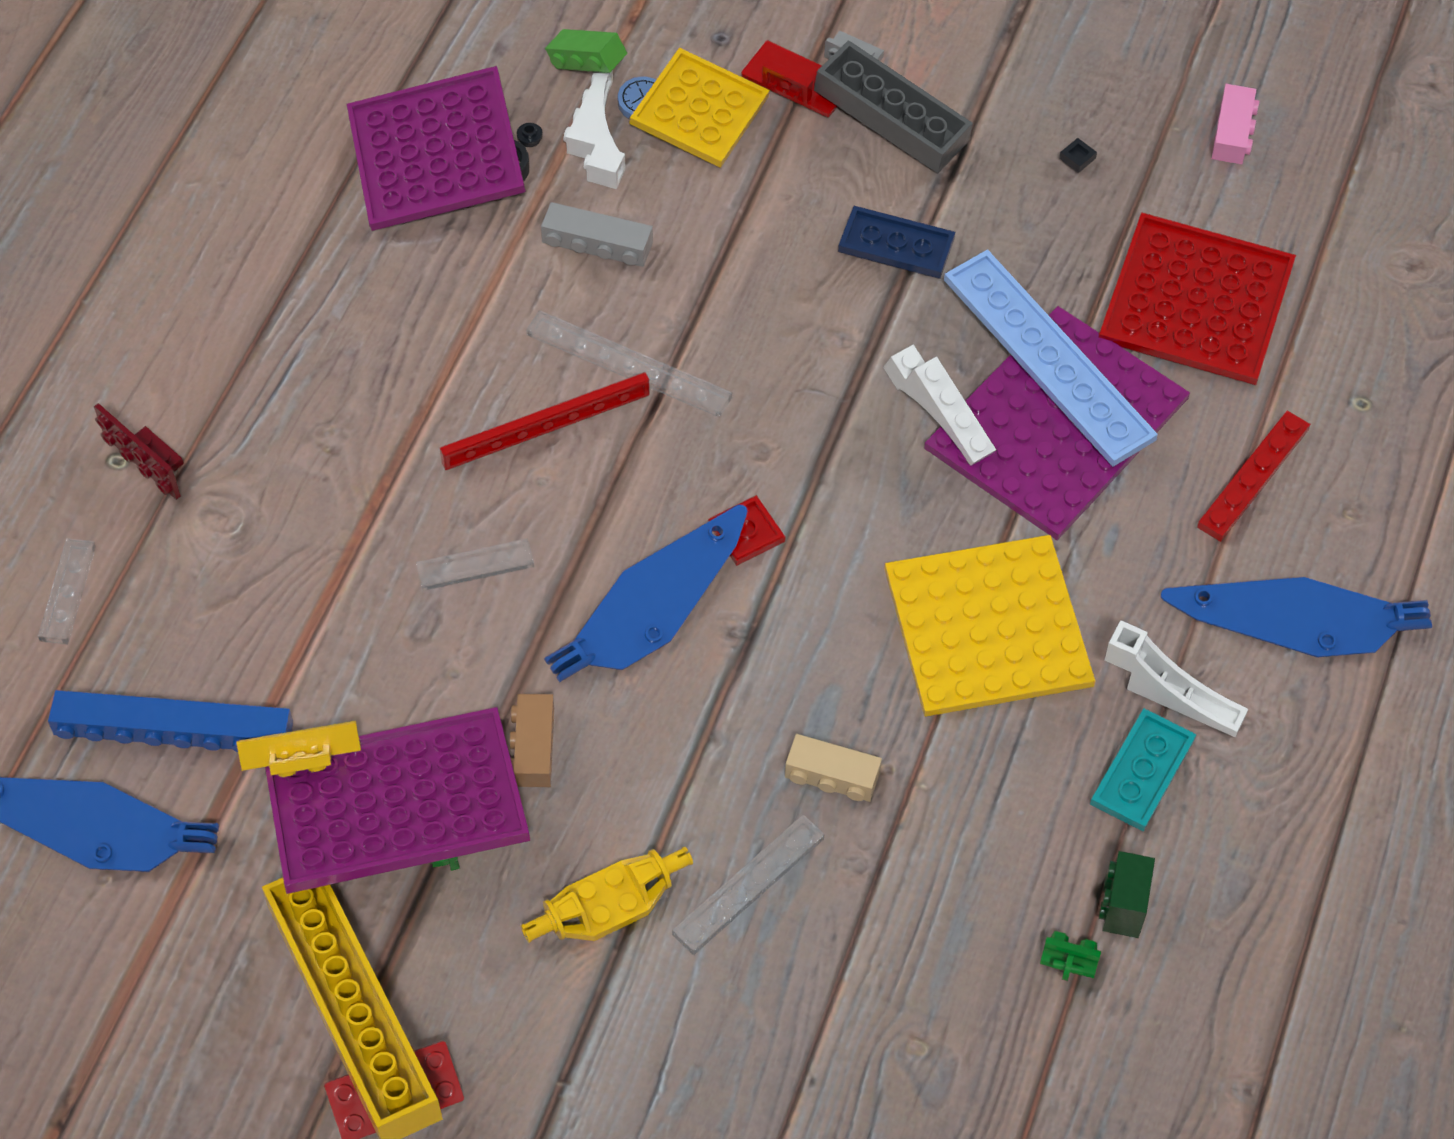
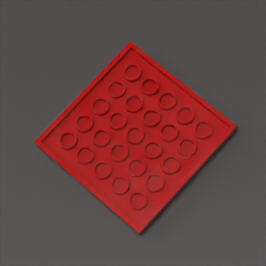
M1141 212L1104 318L1099 338L1113 341L1126 349L1256 385L1296 255Z

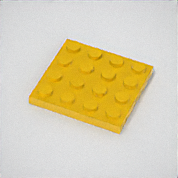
M679 47L631 115L629 124L721 168L768 99L770 90Z

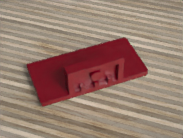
M97 403L94 406L97 415L95 421L102 429L100 434L102 439L109 446L115 445L119 449L120 455L128 463L133 461L137 465L139 472L146 479L151 477L164 495L170 494L175 500L180 498L181 495L173 472L184 464L182 457L146 426L136 434H133L103 406Z

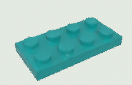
M1143 708L1094 793L1090 805L1144 832L1193 745L1197 734Z

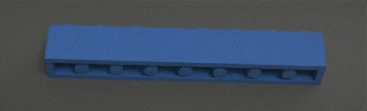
M55 690L48 719L53 735L63 739L81 737L91 741L106 739L115 740L123 744L144 742L151 746L169 744L179 748L194 746L204 747L211 751L232 749L238 752L236 741L292 732L293 728L291 711L287 708Z

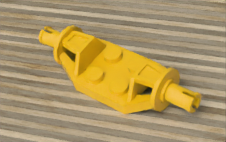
M684 846L682 849L661 858L654 849L648 851V855L621 860L565 887L552 900H544V915L521 924L524 937L527 936L526 940L530 943L551 931L556 933L560 940L573 938L596 941L651 913L664 891L672 886L670 874L693 864L690 852L686 853L688 849ZM657 877L659 881L646 891L645 884ZM578 917L581 923L567 926L562 925L563 921Z

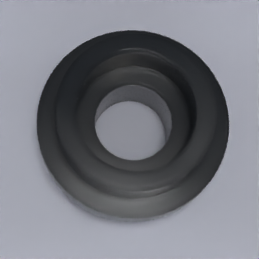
M525 123L517 129V139L525 147L537 146L543 137L542 128L535 123Z

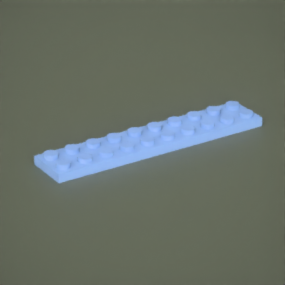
M988 249L945 273L944 281L1112 467L1157 440L1158 434Z

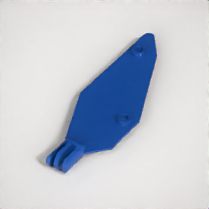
M737 505L624 570L575 640L544 658L547 665L554 663L550 670L553 674H558L556 678L559 683L589 665L624 670L671 642L735 549L748 512L747 508L744 505ZM712 531H718L721 535L715 536L712 534Z
M1306 577L1165 588L1161 592L1163 601L1197 621L1314 657L1375 653L1397 631L1432 628V620L1429 619L1431 614L1428 609V600L1390 603ZM1199 597H1206L1208 601H1201Z
M0 777V823L89 869L150 872L178 852L215 854L216 847L214 845L217 843L218 838L215 833L219 831V824L182 822L104 782Z

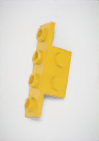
M356 721L236 741L242 771L269 766L271 775L278 774L280 777L291 776L296 771L306 769L310 772L321 771L326 766L331 765V755L361 751Z

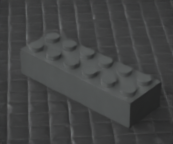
M849 40L817 71L814 91L936 173H939L969 142L973 125L971 121Z

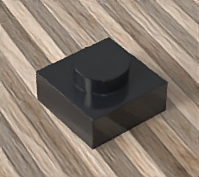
M1076 138L1060 152L1059 159L1080 173L1096 159L1097 151L1079 138Z

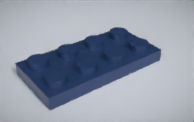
M854 205L838 245V252L941 279L956 232Z

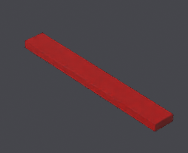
M646 372L440 447L442 465L445 470H449L650 395L649 378Z

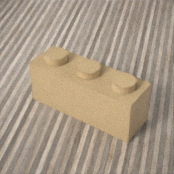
M796 734L786 761L785 778L790 779L796 784L816 786L827 793L837 792L844 794L855 801L865 800L871 802L880 774L882 758Z

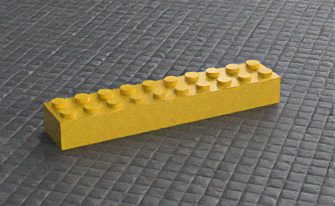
M283 878L262 886L272 917L379 1139H402L443 1120L438 1099L331 885L286 894Z

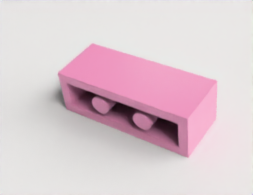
M1225 84L1211 159L1243 164L1245 154L1250 155L1253 140L1248 139V136L1254 134L1256 120L1251 118L1252 115H1257L1259 100H1255L1256 89Z

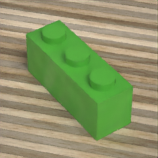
M562 29L545 48L555 68L610 73L627 55L618 34L614 32Z

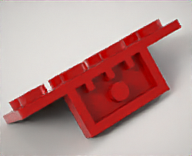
M769 40L764 42L741 72L743 78L823 116L830 117L838 107L814 91L817 71L822 65Z
M442 1040L417 1050L413 1049L438 1099L440 1109L462 1102L464 1096L446 1042ZM349 1075L336 1078L324 1084L341 1139H360L376 1133Z

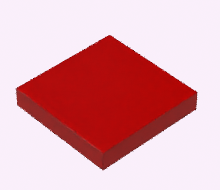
M757 495L737 504L744 505L748 512L737 545L730 555L736 566L785 542L786 536ZM731 508L709 518L708 522L723 514L724 512L730 510ZM713 531L716 536L721 535L718 531Z

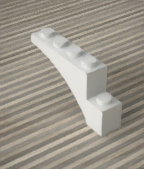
M613 70L610 73L594 72L591 86L589 89H585L582 105L580 108H576L573 115V123L571 127L566 128L563 140L567 145V154L585 158L583 167L587 172V181L617 189L625 172V153L618 150L609 132L605 118V106L613 82Z
M913 344L890 357L883 368L896 389L904 391L927 410L950 436L970 466L996 451L937 356L925 363Z
M1120 620L1108 644L1104 661L1131 672L1127 690L1236 737L1248 709L1223 697L1194 679L1178 667L1147 636L1148 632Z

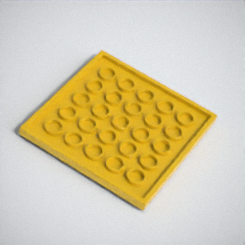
M1051 535L885 563L884 570L924 717L1094 687V674Z

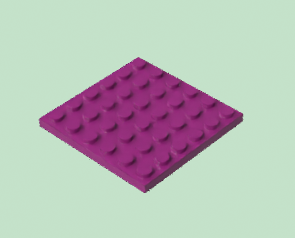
M497 66L346 104L371 231L526 192Z

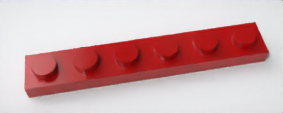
M1287 410L1199 520L1197 528L1221 542L1309 431L1311 424Z

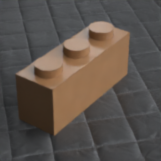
M518 694L517 705H512L511 722L516 723V731H510V749H515L514 758L510 759L517 787H551L554 729L553 694Z

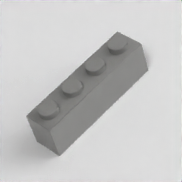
M553 202L550 203L541 225L542 243L553 247L574 250L578 253L596 255L603 259L621 261L628 265L644 267L653 244V226Z

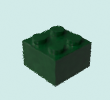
M1118 851L1116 861H1110L1108 872L1105 876L1104 897L1101 902L1098 918L1104 920L1102 931L1139 939L1147 915L1155 858Z

